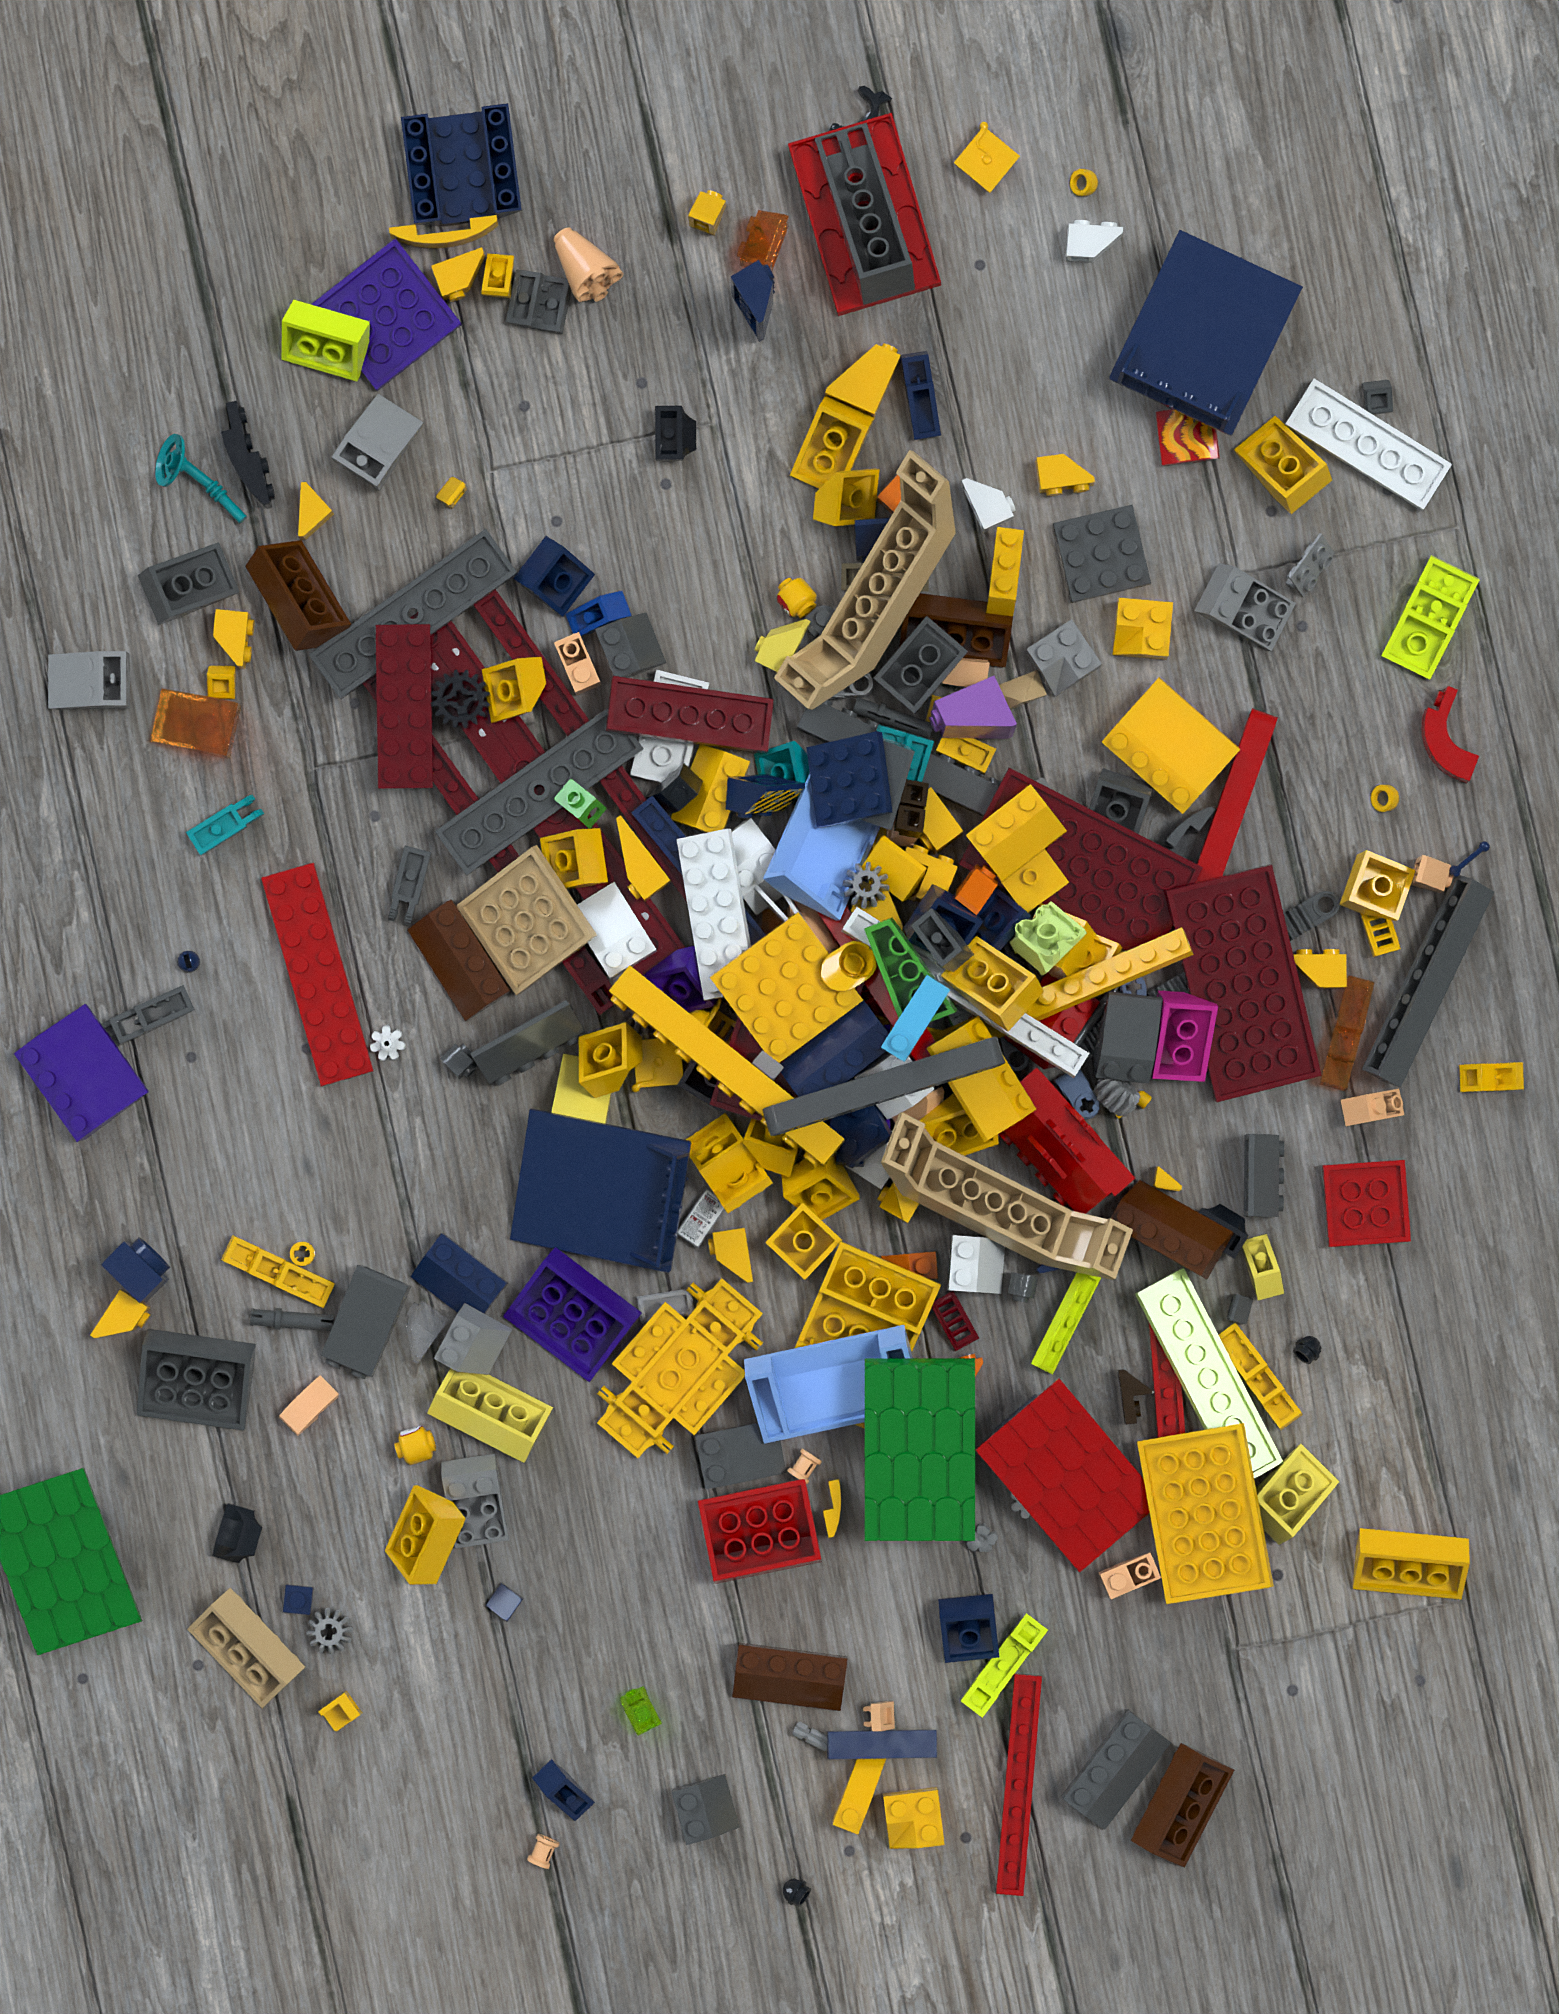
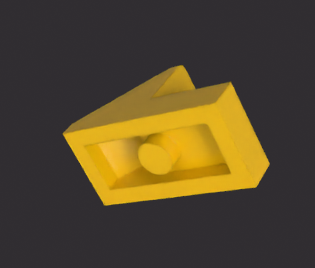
M487 253L481 290L483 296L511 298V281L514 267L513 255Z

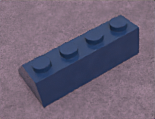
M757 260L730 276L732 298L760 342L765 338L773 306V294L775 293V282L773 279L775 277L767 264L762 266L760 261Z
M863 999L861 1003L782 1062L781 1065L784 1068L781 1074L798 1097L846 1083L886 1052L881 1046L889 1035V1031Z

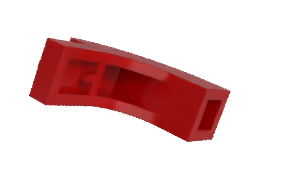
M1447 686L1444 692L1439 690L1433 706H1436L1437 710L1428 707L1424 711L1421 726L1422 740L1429 758L1438 769L1449 777L1467 784L1472 777L1479 756L1459 748L1449 737L1447 718L1458 689Z

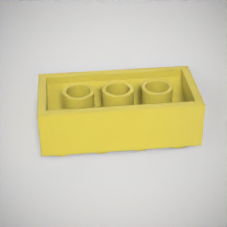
M450 1368L435 1394L427 1414L525 1463L553 1407L489 1374L457 1372Z

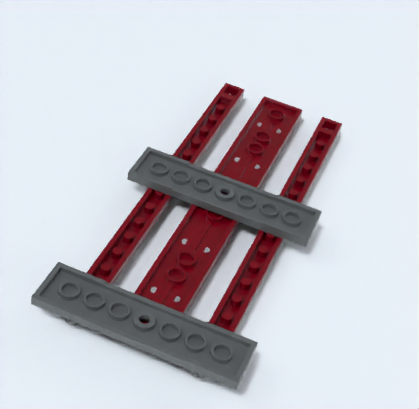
M487 529L481 531L352 623L348 629L328 640L309 654L340 699H343L363 684L377 703L375 625L430 624L431 686L434 691H439L440 689L436 684L437 681L442 683L446 681L444 679L445 673L450 678L454 677V670H457L460 676H463L465 670L469 671L470 678L475 674L479 675L477 682L479 684L484 682L482 669H485V667L452 622V620L474 605L512 660L542 657L546 685L539 698L567 737L545 752L520 716L491 723L489 708L483 707L482 711L487 716L481 717L479 715L477 717L478 725L470 721L468 729H465L463 724L459 723V726L501 783L481 799H478L432 734L433 783L457 815L435 832L466 876L487 861H490L499 873L519 857L511 844L532 829L535 830L540 838L577 829H589L578 818L557 803L554 798L570 779H573L586 791L600 782L687 903L683 876L631 814L632 811L646 801V798L622 765L642 752L644 748L634 735L606 731L608 708L593 719H588L501 598L496 589L518 573ZM416 609L418 612L409 618V610ZM463 682L465 689L468 691H477L472 684ZM453 684L446 689L444 696L450 694L453 690ZM459 693V697L454 699L453 702H458L460 706H463L464 700L470 697H465L462 693ZM473 703L469 709V714L476 710L478 703ZM447 707V709L453 716L459 717L458 712L455 708ZM595 823L590 829L599 828V826ZM601 830L608 882L576 889L585 900L615 882L657 952L633 966L636 971L644 976L646 972L678 949L685 948V946L652 900L649 898L647 901H644L642 897L637 900L627 888L631 883L627 878L625 862ZM584 946L562 962L599 1015L614 1007L615 1004L609 1001L601 989L602 987L611 999L612 995L609 990L612 985Z

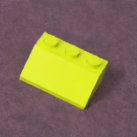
M293 300L282 319L281 360L358 381L369 344L370 321Z

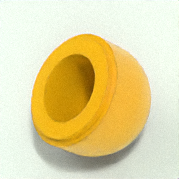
M1078 169L1073 172L1070 178V188L1075 195L1089 196L1096 191L1098 179L1094 172L1088 169ZM1084 175L1087 184L1083 190H1080L1077 187V180Z
M1391 785L1376 786L1371 793L1372 806L1379 812L1393 810L1399 803L1398 791ZM1382 791H1385L1388 795V803L1385 806L1378 802V795Z

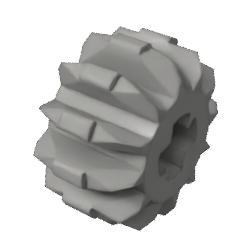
M871 862L866 863L865 870H862L859 863L855 864L857 874L848 870L846 875L852 880L843 881V886L852 887L844 892L845 897L854 894L855 896L851 904L855 905L860 899L862 900V909H866L867 901H870L873 908L877 907L875 897L884 901L886 896L880 891H889L890 887L887 884H881V882L888 879V875L883 874L878 877L881 871L880 866H877L874 871H870ZM864 879H867V883L869 880L873 883L869 892H865V888L863 891L859 888Z
M1099 1078L1098 1083L1094 1086L1093 1092L1097 1096V1100L1103 1104V1107L1109 1109L1110 1112H1114L1117 1116L1126 1117L1137 1107L1140 1095L1130 1081Z
M326 1608L325 1618L321 1612L317 1611L315 1617L319 1622L315 1620L308 1621V1624L314 1627L315 1630L307 1631L306 1635L316 1636L310 1642V1645L314 1646L320 1642L319 1653H323L326 1646H328L329 1654L333 1655L335 1653L334 1645L340 1651H343L345 1647L341 1640L350 1643L352 1640L350 1636L344 1633L352 1632L353 1627H344L343 1625L350 1618L346 1616L342 1620L338 1619L342 1612L340 1609L336 1610L334 1617H332L331 1609ZM328 1624H332V1629L335 1627L337 1630L332 1635V1638H328V1634L324 1635L323 1633Z

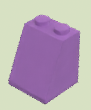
M995 676L934 701L931 711L932 716L929 717L933 730L935 732L939 731L942 738L1008 739L1013 737L1017 726Z

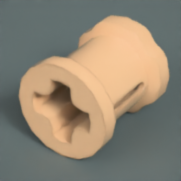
M802 1448L800 1451L801 1456L793 1468H789L787 1471L799 1480L805 1479L806 1484H808V1478L812 1471L822 1461Z
M537 1834V1843L527 1860L539 1867L549 1869L551 1856L554 1849L558 1848L560 1843L548 1836Z

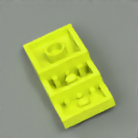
M1431 555L1381 656L1425 678L1431 679L1480 579Z

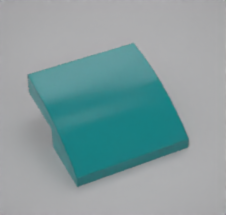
M878 724L877 731L882 732L883 738L903 743L915 751L907 779L922 782L934 741Z

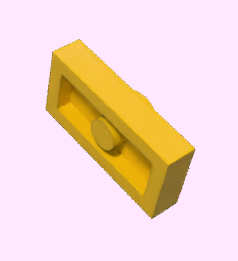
M941 738L935 752L940 755H946L954 759L955 762L974 768L985 775L996 748L974 738Z

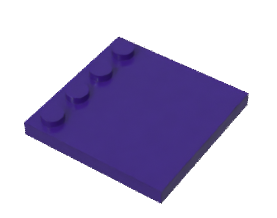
M396 238L311 304L370 321L369 344L361 371L377 391L462 325Z

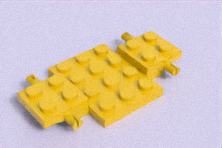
M723 1278L720 1279L713 1289L706 1293L694 1282L690 1286L698 1293L690 1287L687 1288L686 1291L698 1300L696 1308L687 1319L667 1302H664L612 1363L613 1366L632 1381L624 1392L617 1396L606 1388L605 1385L601 1390L609 1397L600 1390L597 1393L609 1404L606 1413L597 1424L637 1458L654 1444L664 1451L666 1455L670 1452L669 1449H672L674 1445L662 1435L665 1427L673 1418L695 1435L745 1377V1370L731 1359L728 1354L737 1344L743 1341L748 1343L755 1351L759 1347L751 1340H754L759 1346L763 1344L751 1332L755 1322L763 1313Z

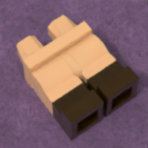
M906 779L892 830L887 829L886 837L896 845L912 848L914 842L922 835L929 783Z

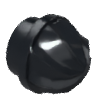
M1306 1336L1297 1340L1293 1352L1299 1360L1306 1364H1311L1313 1360L1316 1361L1319 1358L1322 1348L1317 1338Z
M793 1878L785 1882L783 1895L790 1905L795 1904L800 1907L808 1898L811 1888L806 1886V1881Z

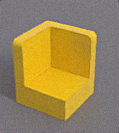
M345 1691L318 1711L321 1716L323 1715L334 1731L340 1730L363 1713L348 1691Z

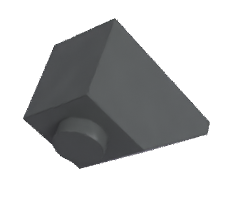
M933 908L911 925L936 961L944 969L954 972L974 955L959 933Z

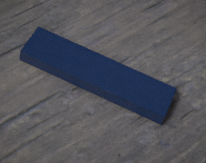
M937 1730L827 1731V1759L937 1758Z

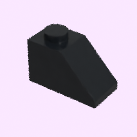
M683 763L646 796V799L653 796L665 812L670 815L680 811L699 794L703 781Z

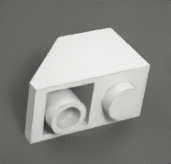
M1075 220L1074 224L1069 223L1065 261L1094 262L1121 238L1123 227H1117V223L1101 222V226L1090 225V221Z

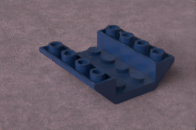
M508 103L482 106L481 112L429 118L428 113L401 117L414 225H458L470 223V218L497 215V219L522 211Z

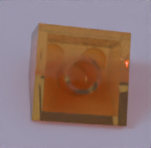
M758 210L756 217H750L746 231L750 232L747 242H741L737 252V257H740V266L746 268L759 260L762 266L767 264L770 270L773 271L789 227L788 215Z

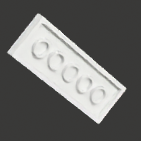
M1315 378L1285 424L1289 429L1421 511L1424 510L1452 465L1447 460Z
M731 829L677 839L703 999L706 1001L723 998V995L709 977L751 947Z

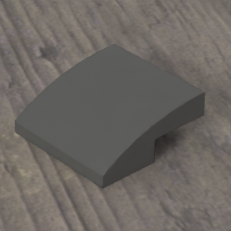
M516 269L506 322L517 326L563 334L571 295V288L567 278L546 276L539 272Z

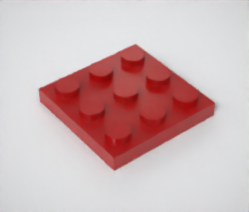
M1405 1160L1322 1166L1328 1247L1411 1241Z

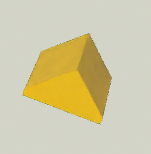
M884 835L861 866L862 870H865L866 863L871 862L870 871H874L877 866H880L881 871L878 877L883 874L888 875V879L881 882V884L889 885V892L902 902L916 895L926 871L925 866Z

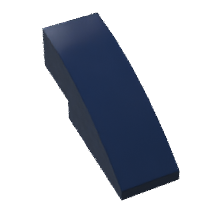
M922 351L901 355L914 440L941 436L928 352Z

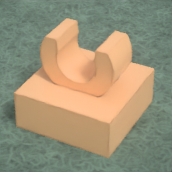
M894 1701L872 1703L870 1706L863 1708V1711L871 1712V1721L864 1722V1726L872 1727V1731L895 1729Z

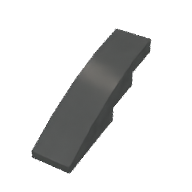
M184 985L112 1017L108 1021L101 1023V1025L118 1047L195 1009Z

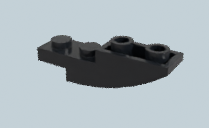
M237 401L228 402L226 406L231 429L221 431L228 456L237 474L249 491L267 509L272 508L271 500L275 499V493L272 483L267 484L265 474L270 473L267 458H262L259 451L249 453V450L253 449V443L250 433L245 434L243 424L248 423L245 408H240Z

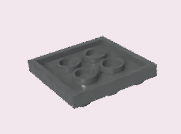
M1133 504L1053 523L1072 603L1151 584Z

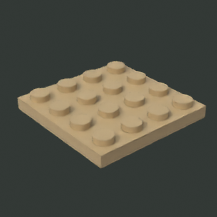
M537 845L528 849L456 905L515 995L524 992L597 936Z

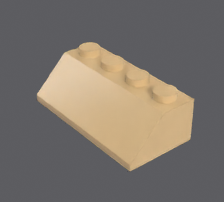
M231 1588L211 1604L187 1629L261 1708L268 1704L305 1668L298 1657L281 1642L280 1638L262 1622L261 1618Z

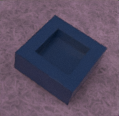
M286 1584L283 1612L311 1615L314 1587Z

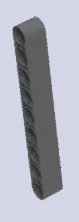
M992 1037L766 1107L762 1111L770 1136H776L993 1069L1005 1064L998 1038Z

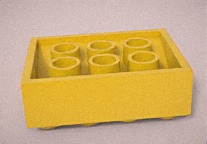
M1160 677L1102 740L1106 747L1182 814L1240 751L1236 744Z

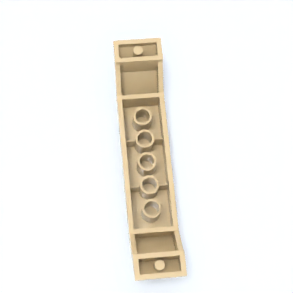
M908 451L896 472L900 477L901 501L822 634L794 655L787 656L774 677L776 681L808 709L813 710L874 670L956 534L949 481L914 451Z
M903 1112L899 1113L881 1164L903 1196L1038 1264L1110 1280L1116 1279L1133 1229L1111 1218L1105 1219L1072 1211L934 1141L924 1128V1123Z

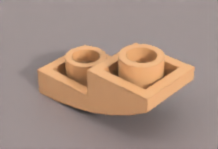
M962 658L943 681V684L968 687L988 678L990 663L988 660Z
M320 1375L279 1415V1418L299 1436L318 1419V1415L333 1403L339 1394Z

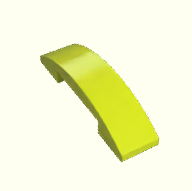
M1026 1613L999 1647V1658H991L960 1701L983 1718L998 1698L1000 1692L1030 1652L1035 1649L1048 1629Z

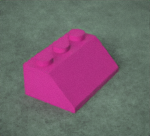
M1158 990L1157 997H1162L1163 1002L1155 1061L1151 1073L1152 1079L1205 1082L1218 1005L1185 992Z

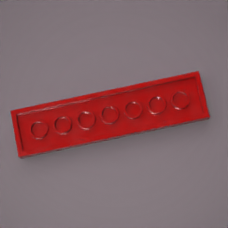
M310 863L262 877V883L320 1085L326 1086L374 1072L315 864Z

